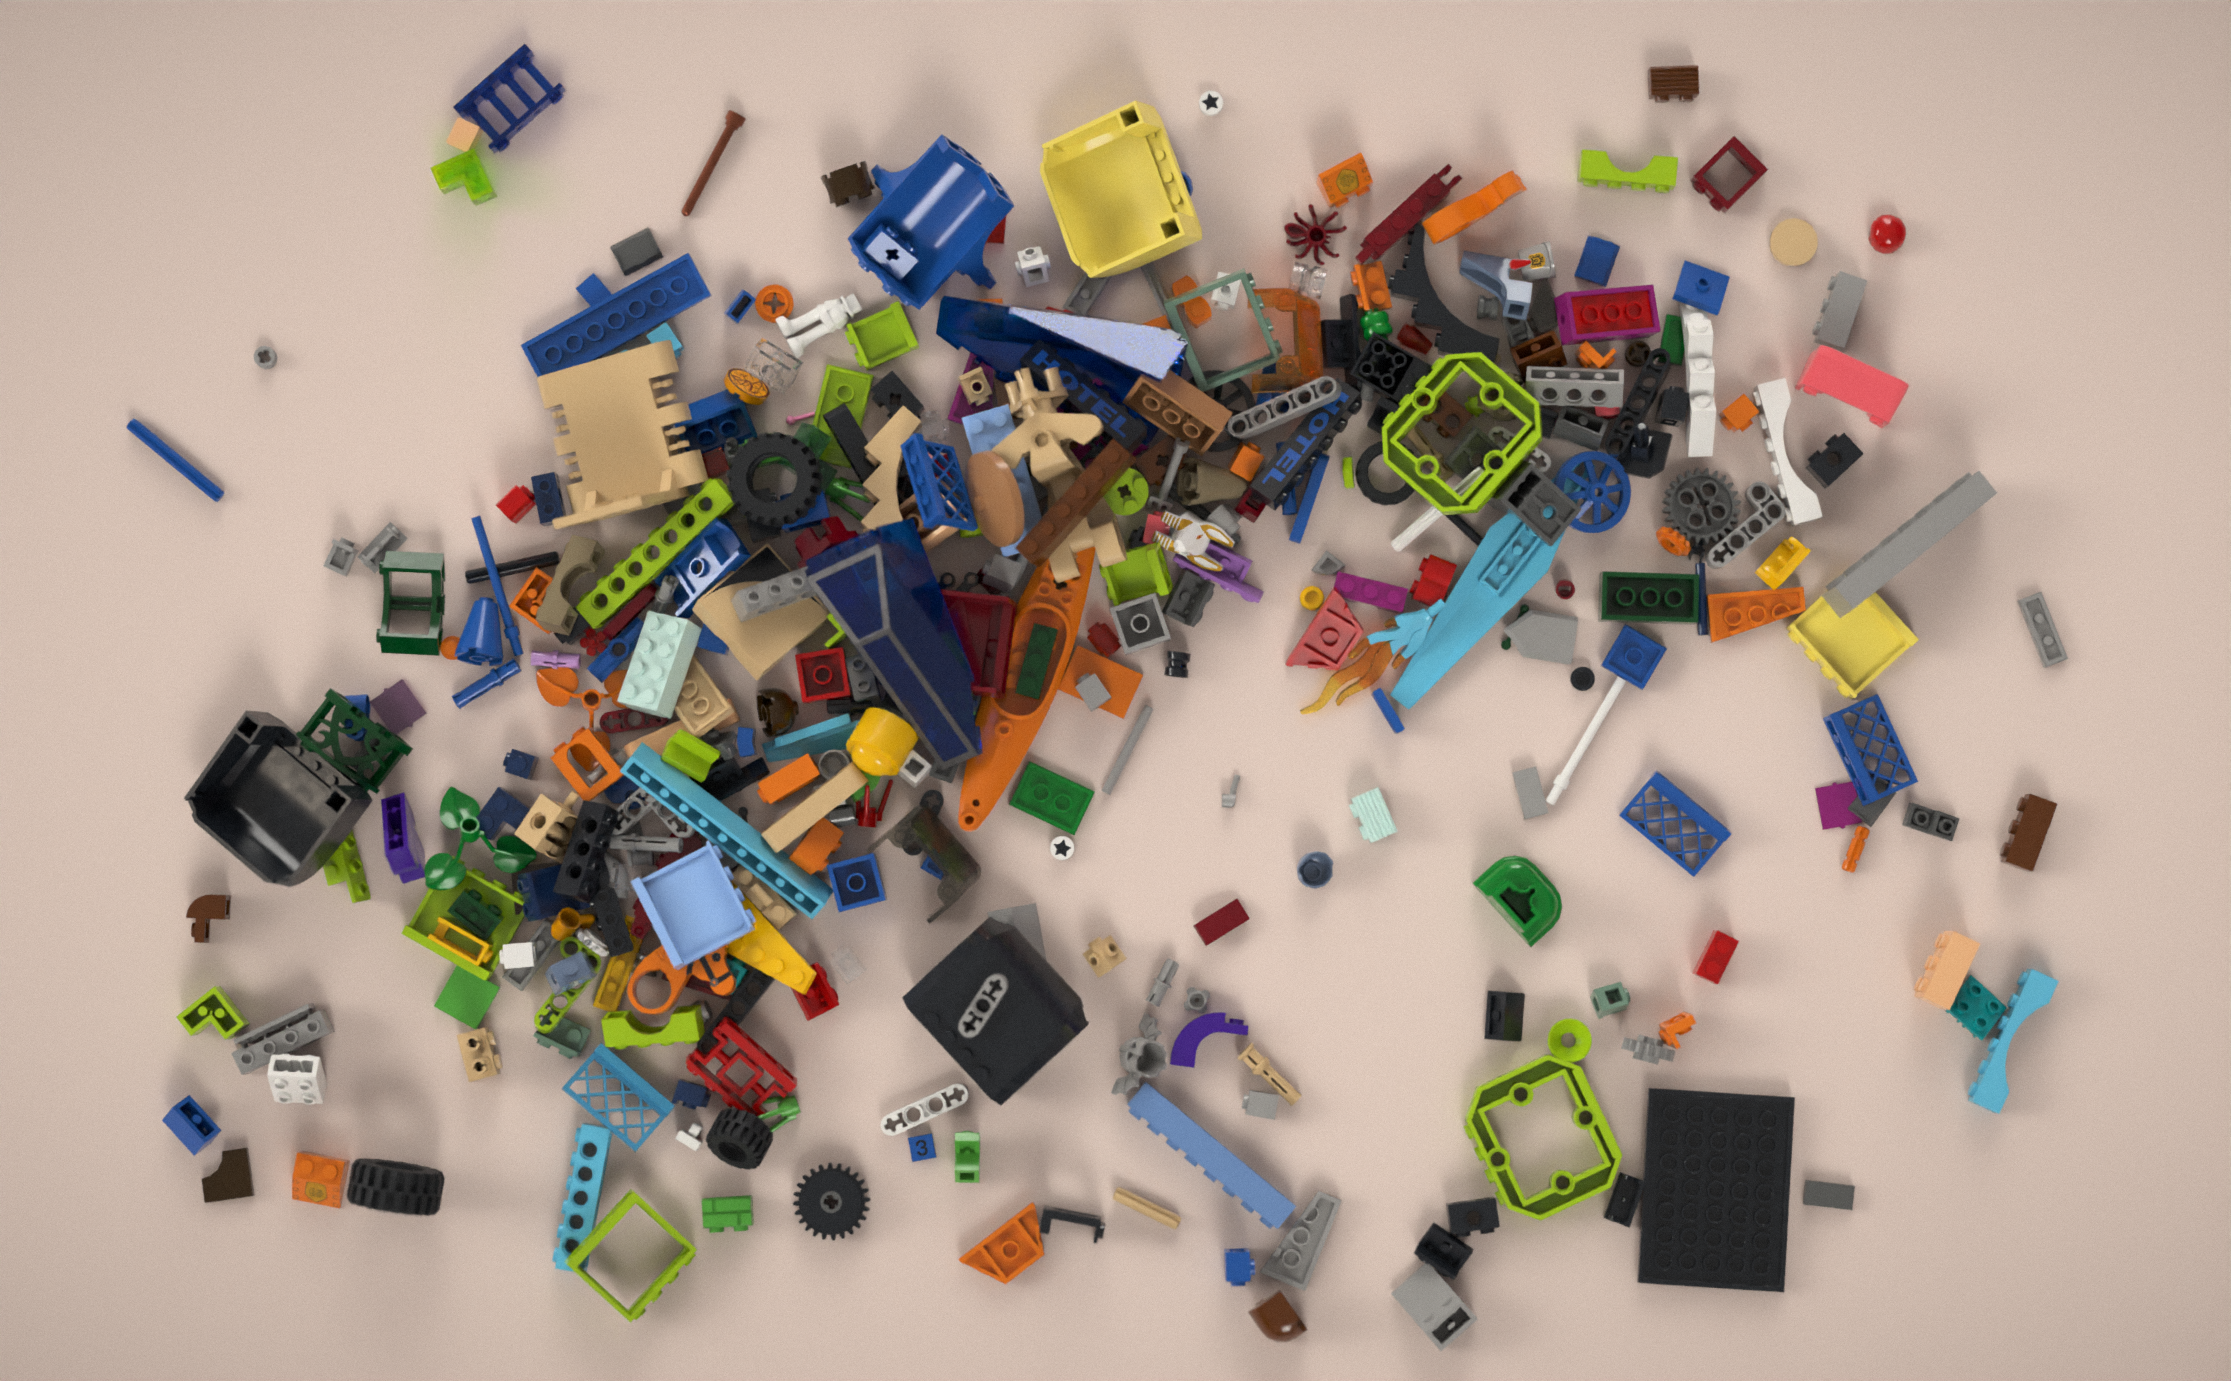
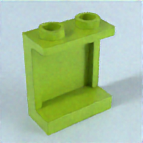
M899 301L890 304L891 307L856 323L846 324L848 331L844 333L850 345H856L858 352L854 355L859 366H865L867 371L919 348Z
M1160 542L1125 550L1127 560L1104 568L1101 564L1099 565L1101 576L1106 578L1108 584V598L1113 600L1114 606L1120 605L1123 601L1153 593H1159L1160 596L1168 595L1174 587Z

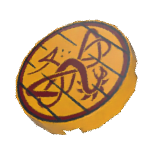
M732 368L728 370L723 379L728 391L732 394L735 392L739 394V399L743 402L761 405L770 395L769 388L765 382L749 371Z

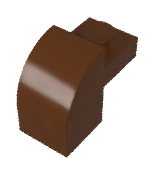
M204 895L192 902L188 908L186 918H196L195 923H192L191 936L195 937L194 942L209 943L210 919H230L231 895Z

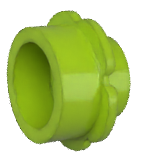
M1469 395L1467 397L1468 402H1465V407L1468 412L1476 418L1485 412L1477 406V395L1473 397Z

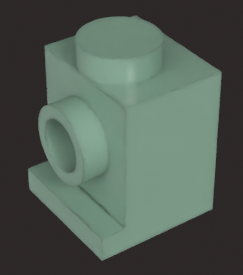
M1618 982L1594 989L1590 999L1598 1019H1601L1604 1016L1626 1010L1630 1002V995L1628 990L1623 988L1622 983ZM1608 999H1612L1614 1003L1609 1004Z

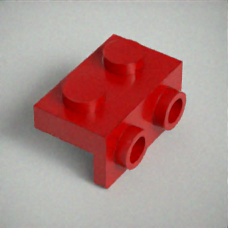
M818 962L810 965L817 974L806 995L791 988L807 1021L839 1005L838 994L834 988L830 987L827 981V973Z

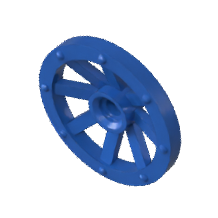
M1586 451L1573 455L1562 464L1553 483L1564 492L1566 478L1570 479L1582 488L1581 491L1565 494L1571 500L1581 498L1584 500L1579 506L1582 510L1569 524V527L1584 533H1600L1614 527L1625 515L1631 498L1630 480L1620 462L1603 452ZM1592 460L1605 464L1599 479H1597ZM1583 462L1589 481H1586L1571 470ZM1611 471H1613L1617 477L1618 484L1606 486ZM1595 489L1598 490L1597 496L1595 495ZM1620 491L1619 501L1616 506L1607 495ZM1601 503L1612 512V515L1603 522H1601ZM1593 504L1592 525L1580 522L1579 519Z

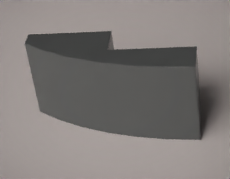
M1909 802L1902 825L1932 836L1953 841L1960 818Z

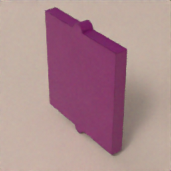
M1834 782L1831 786L1815 788L1823 830L1836 827L1844 829L1847 825L1862 823L1859 817L1847 809L1857 797V792L1852 782L1842 784Z

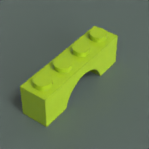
M1582 149L1579 157L1578 182H1583V186L1587 187L1607 184V188L1621 189L1622 186H1631V190L1645 191V188H1655V192L1669 193V190H1673L1676 186L1678 157L1654 155L1649 165L1637 172H1624L1611 163L1606 151Z
M701 1005L677 1006L671 1014L670 1021L665 1025L657 1027L643 1024L633 1015L631 1010L607 1012L601 1020L605 1046L614 1047L617 1050L625 1049L632 1045L644 1048L661 1043L662 1046H669L675 1042L693 1044L698 1042L705 1033Z

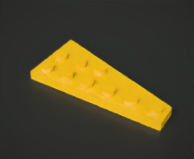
M731 880L734 889L738 888V886ZM742 892L745 898L742 902L745 910L750 908L756 919V922L752 923L755 930L729 943L728 953L806 995L817 973Z

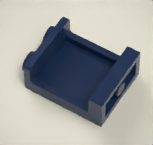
M562 864L518 874L517 887L523 896V912L528 918V922L556 916L564 908L581 910L590 907V903L565 899L553 892Z

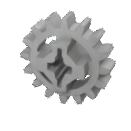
M1638 1035L1637 1040L1624 1037L1621 1047L1622 1049L1633 1051L1634 1059L1657 1065L1659 1059L1673 1062L1675 1050L1663 1047L1664 1041L1643 1035Z

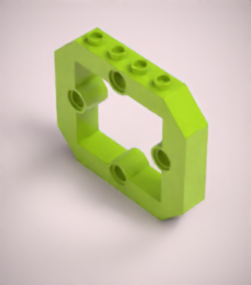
M1481 352L1449 354L1443 359L1441 357L1438 358L1431 367L1433 369L1427 377L1425 375L1422 376L1415 385L1416 390L1411 395L1407 394L1402 398L1399 403L1401 407L1395 413H1389L1384 419L1383 423L1385 425L1382 427L1383 460L1392 471L1443 515L1478 513L1543 440L1541 406L1535 398ZM1465 372L1482 387L1480 398L1485 407L1495 410L1504 406L1525 426L1502 451L1493 450L1486 454L1483 462L1486 470L1461 497L1439 478L1441 466L1433 456L1424 455L1417 459L1400 442L1424 415L1435 411L1438 403L1437 400L1459 375ZM1492 390L1499 392L1497 400L1488 401L1486 399L1488 392ZM1424 395L1429 396L1431 400L1427 406L1418 405L1420 397ZM1495 458L1503 460V465L1499 469H1492L1490 467L1491 461ZM1426 463L1434 464V470L1431 474L1422 473V467Z
M1545 1054L1475 1088L1465 1117L1467 1125L1463 1126L1469 1140L1472 1138L1475 1140L1477 1147L1474 1148V1151L1479 1161L1484 1160L1488 1168L1484 1170L1490 1184L1494 1182L1498 1189L1495 1195L1500 1206L1505 1204L1506 1208L1541 1221L1611 1188L1622 1153L1581 1066ZM1562 1076L1576 1105L1572 1112V1121L1578 1128L1588 1131L1602 1162L1575 1175L1566 1170H1555L1549 1177L1550 1187L1524 1198L1509 1166L1510 1155L1507 1150L1500 1147L1484 1112L1509 1100L1516 1106H1527L1533 1099L1532 1089ZM1519 1087H1523L1527 1093L1525 1099L1517 1101L1514 1097V1091ZM1585 1110L1589 1111L1591 1120L1587 1124H1582L1579 1121L1580 1113ZM1496 1152H1501L1504 1157L1503 1162L1497 1166L1493 1165L1491 1156ZM1562 1175L1568 1178V1185L1563 1189H1559L1556 1186L1557 1178Z

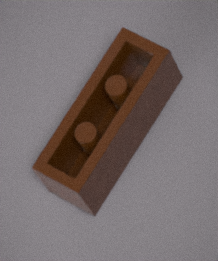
M2025 794L2024 797L2019 799L2016 807L2019 813L2016 820L2013 819L2008 829V833L2011 835L2008 843L2004 842L2000 851L2002 863L2026 872H2033L2057 803L2033 794Z

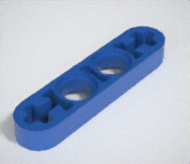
M1321 453L1316 466L1312 470L1289 537L1290 541L1301 543L1330 455Z

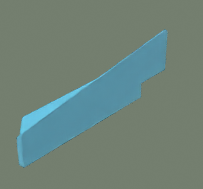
M847 713L777 737L772 741L763 743L762 747L768 762L798 758L807 753L815 755L825 753L828 750L847 749L846 743L860 720L852 722L850 714Z

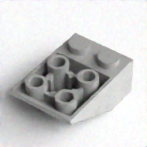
M1428 1263L1422 1265L1391 1293L1440 1351L1445 1349L1477 1320L1476 1316Z

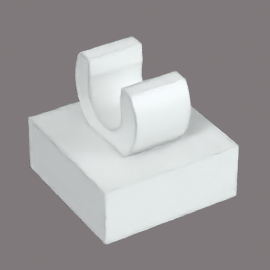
M693 1123L688 1132L683 1129L680 1130L675 1139L697 1151L703 1141L697 1138L703 1127Z

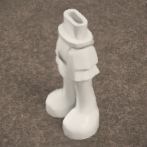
M851 294L845 298L841 296L840 300L832 299L825 301L824 304L817 305L815 309L796 319L789 320L784 316H780L775 320L782 335L787 339L789 348L797 359L804 354V348L825 334L833 333L837 328L841 329L849 319L854 318V314L862 311V308L855 295ZM821 320L822 324L799 336L791 337L808 325Z

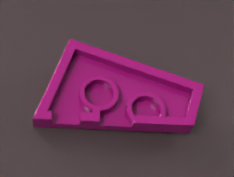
M971 351L963 374L981 366L993 392L994 359ZM959 383L947 420L963 425V417L993 409V393L988 396L990 399L988 402L979 406L976 403L969 405ZM974 383L972 388L974 391H980L981 385Z

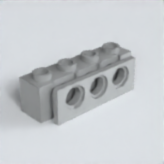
M314 1003L306 1004L234 1039L235 1044H241L242 1048L232 1052L241 1075L248 1074L269 1064L271 1055L290 1054L335 1032L326 1011L319 1010L313 1013L312 1009L316 1008ZM308 1014V1019L296 1025L291 1024V1022L296 1021ZM286 1025L285 1030L270 1036V1032ZM264 1035V1040L248 1046L247 1043L257 1040Z

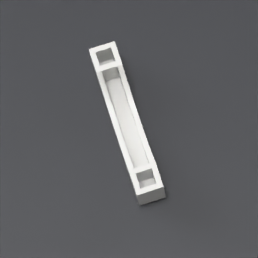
M1786 378L1759 384L1754 387L1755 392H1752L1754 405L1759 406L1761 415H1758L1761 429H1765L1767 438L1764 439L1767 452L1772 454L1771 469L1773 475L1778 476L1779 485H1777V491L1780 499L1783 498L1785 502L1786 522L1790 521L1791 527L1819 520L1823 516L1817 494L1797 477L1785 452L1783 429L1786 413L1791 403Z

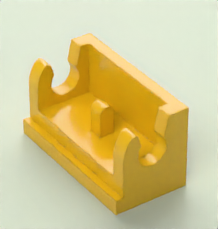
M1791 536L1788 540L1784 539L1755 571V574L1775 590L1789 577L1811 550Z

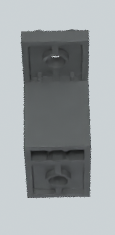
M1473 426L1443 463L1463 480L1477 467H1481L1485 471L1483 462L1486 454L1493 450L1502 451V449L1477 426ZM1476 453H1479L1482 457V461L1478 466L1472 464V457ZM1500 458L1493 459L1490 467L1492 469L1501 468L1503 460ZM1526 461L1517 468L1487 502L1494 509L1515 515L1548 546H1552L1582 510L1538 468ZM1550 505L1553 508V514L1550 518L1546 519L1543 516V510Z

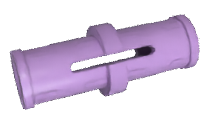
M532 650L531 666L552 667V669H558V667L580 669L581 654L560 653L559 650H554L553 652Z

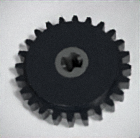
M832 1162L828 1163V1168L824 1169V1166L820 1164L818 1172L813 1168L810 1169L812 1176L809 1177L804 1174L802 1177L806 1182L804 1184L800 1182L797 1184L801 1191L794 1192V1195L799 1197L798 1201L793 1202V1205L799 1206V1210L795 1212V1215H802L803 1218L800 1219L799 1223L806 1222L808 1224L805 1228L806 1231L811 1228L814 1229V1237L818 1233H822L823 1240L826 1239L827 1235H831V1239L835 1240L836 1234H839L844 1239L846 1231L851 1235L854 1233L853 1226L861 1227V1224L858 1222L859 1219L866 1220L867 1217L863 1214V1211H869L870 1207L865 1206V1202H869L871 1198L865 1197L864 1193L868 1192L869 1188H862L861 1185L865 1180L858 1181L856 1179L859 1174L858 1172H855L853 1175L850 1174V1166L842 1170V1163H839L837 1168H833ZM829 1195H833L834 1199H838V1204L834 1205L835 1208H831V1205L826 1203V1199L830 1198Z

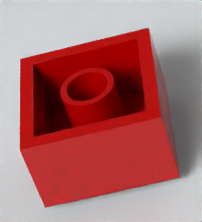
M843 647L795 655L802 703L808 704L852 696L845 661V649Z

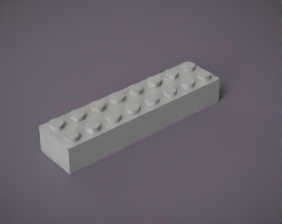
M1980 471L1973 475L1968 472L1932 500L1931 503L1917 512L1910 520L1897 528L1895 532L1881 541L1879 545L1861 557L1859 561L1846 569L1843 574L1825 586L1828 591L1822 597L1839 618L1843 617L1990 500L1997 492Z

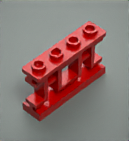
M727 1015L720 1021L719 1026L712 1033L719 1042L706 1055L698 1048H695L686 1057L687 1069L694 1076L699 1075L705 1080V1085L712 1092L717 1091L723 1096L722 1100L730 1108L735 1107L745 1110L755 1116L767 1113V1110L761 1104L774 1091L785 1098L788 1092L791 1093L797 1087V1078ZM729 1038L740 1047L731 1057L721 1050L728 1043ZM713 1057H716L723 1064L716 1071V1076L705 1067ZM738 1059L742 1060L755 1072L741 1087L725 1073ZM764 1070L776 1079L766 1089L757 1082L764 1075ZM749 1089L758 1095L752 1102L751 1107L741 1099Z

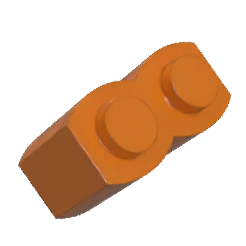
M1186 275L1172 284L1173 297L1197 288L1194 280ZM1201 296L1179 304L1184 308L1186 319L1194 328L1197 329L1211 320L1210 306Z

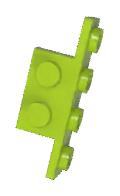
M351 830L346 839L323 866L328 886L346 881L352 903L370 900L371 896L353 830Z

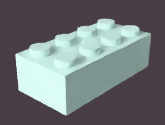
M648 610L617 701L632 710L671 719L702 628L687 619Z

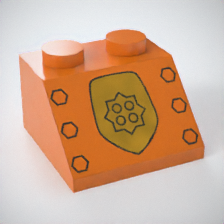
M1360 152L1318 174L1316 184L1329 208L1333 206L1340 208L1349 202L1348 198L1354 195L1360 197L1368 193L1373 180L1364 157Z
M305 1151L298 1152L292 1175V1199L340 1208L350 1160Z

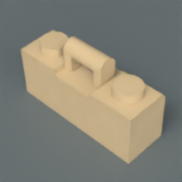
M742 865L732 873L734 876L732 881L778 930L785 927L798 914L780 894Z

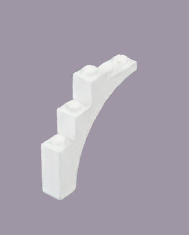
M1679 302L1685 350L1686 392L1689 393L1685 438L1688 457L1712 456L1716 407L1713 398L1715 377L1712 361L1713 329L1706 311Z

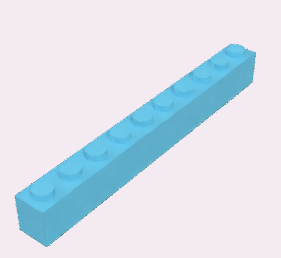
M642 742L621 768L620 772L713 844L718 845L721 850L809 918L813 919L824 907L833 893V889L814 874L809 875L788 859L789 855L783 850L775 853L760 832L681 771L661 760L659 754Z

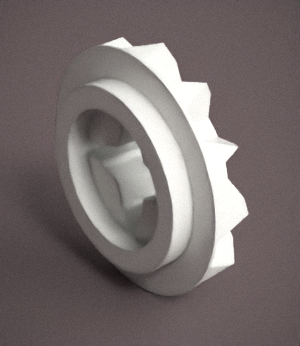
M583 928L578 929L576 935L584 945L600 956H607L609 954L606 942L599 935L588 928H585V930Z

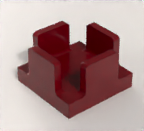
M838 516L824 518L821 524L826 532L822 535L821 540H819L811 527L806 528L795 539V544L797 545L795 548L802 558L797 565L801 569L824 560L827 567L832 566L846 553L845 548L855 544L860 539V536L856 530L848 531Z

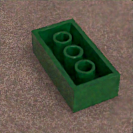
M1602 571L1599 574L1598 622L1688 625L1698 623L1699 574Z

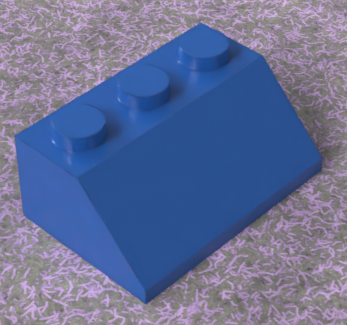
M726 389L688 404L692 419L674 424L675 428L685 426L686 431L679 434L681 441H689L690 446L685 447L686 452L700 449L704 459L724 451L727 438L733 437L739 444L745 443L746 439L758 437L745 402L739 399V394L736 392L732 394Z

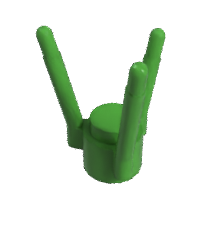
M832 477L826 487L825 494L831 496L830 501L841 506L861 522L864 517L845 504L840 498L845 499L849 495L870 503L871 501L865 496L849 490L850 486L863 488L861 482L848 480L843 477L839 479Z
M787 1093L785 1098L782 1096L770 1097L762 1103L780 1102L777 1104V1109L757 1116L761 1120L777 1114L785 1117L770 1127L772 1133L789 1121L797 1119L796 1115L801 1113L795 1095L788 1096Z

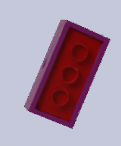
M1653 284L1565 292L1554 298L1562 346L1583 344L1585 341L1596 343L1649 338L1661 332Z

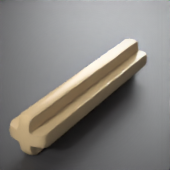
M1118 1187L1113 1195L1115 1201L1172 1229H1176L1181 1221L1179 1215L1121 1187Z

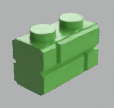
M752 1195L703 1198V1228H709L710 1233L724 1232V1227H734V1231L748 1230V1226L754 1224Z

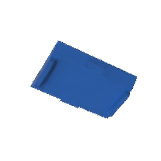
M1588 236L1574 276L1606 287L1620 247L1612 242Z

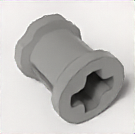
M627 850L629 868H633L634 865L643 864L654 866V851L639 850L637 853H633Z

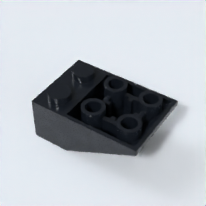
M1373 332L1350 375L1382 397L1393 399L1399 405L1405 395H1411L1416 390L1415 385L1418 380L1424 375L1427 377L1433 369H1431L1432 365Z

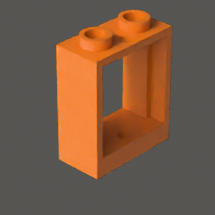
M807 753L757 783L760 787L757 792L764 803L769 802L771 805H776L822 777V774L813 757Z

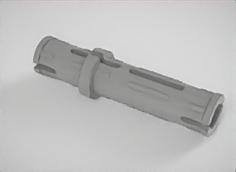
M632 833L631 835L612 834L610 849L630 850L633 853H637L639 850L681 853L683 850V839L681 837L639 836L638 833Z

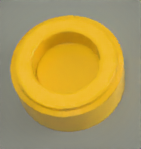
M1308 586L1300 594V603L1307 610H1317L1323 604V592L1316 586Z

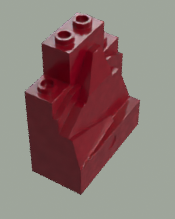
M923 588V592L919 594L917 601L920 611L891 608V615L888 614L890 629L932 689L1005 699L1017 603L1010 597ZM889 636L883 641L885 657L890 660L905 661ZM909 666L908 680H911L910 684L915 687L924 688Z

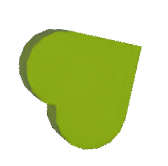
M1353 457L1343 458V479L1346 489L1355 488Z

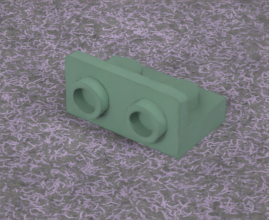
M550 1010L547 1018L542 1019L541 1026L545 1024L551 1025L549 1019L554 1013ZM563 1017L552 1032L543 1034L537 1030L533 1037L538 1039L536 1043L549 1049L552 1045L560 1049L559 1054L572 1059L573 1056H580L592 1030Z

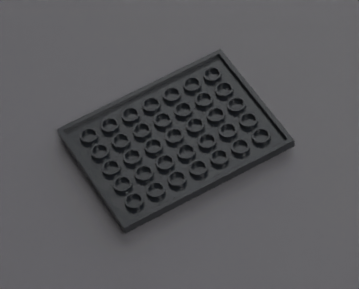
M1648 1088L1643 1181L1646 1183L1642 1191L1638 1283L1784 1292L1795 1097Z

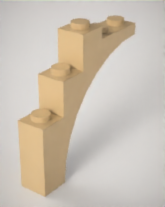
M903 405L864 447L867 454L865 458L875 467L878 464L880 466L862 484L865 490L863 493L865 497L872 503L876 501L878 503L861 520V525L864 528L862 532L870 540L875 538L881 542L887 535L888 538L886 540L895 549L900 547L906 552L904 556L913 565L918 563L923 567L929 560L928 555L914 541L906 528L899 510L897 496L898 476L903 460L900 446L922 428L921 420Z

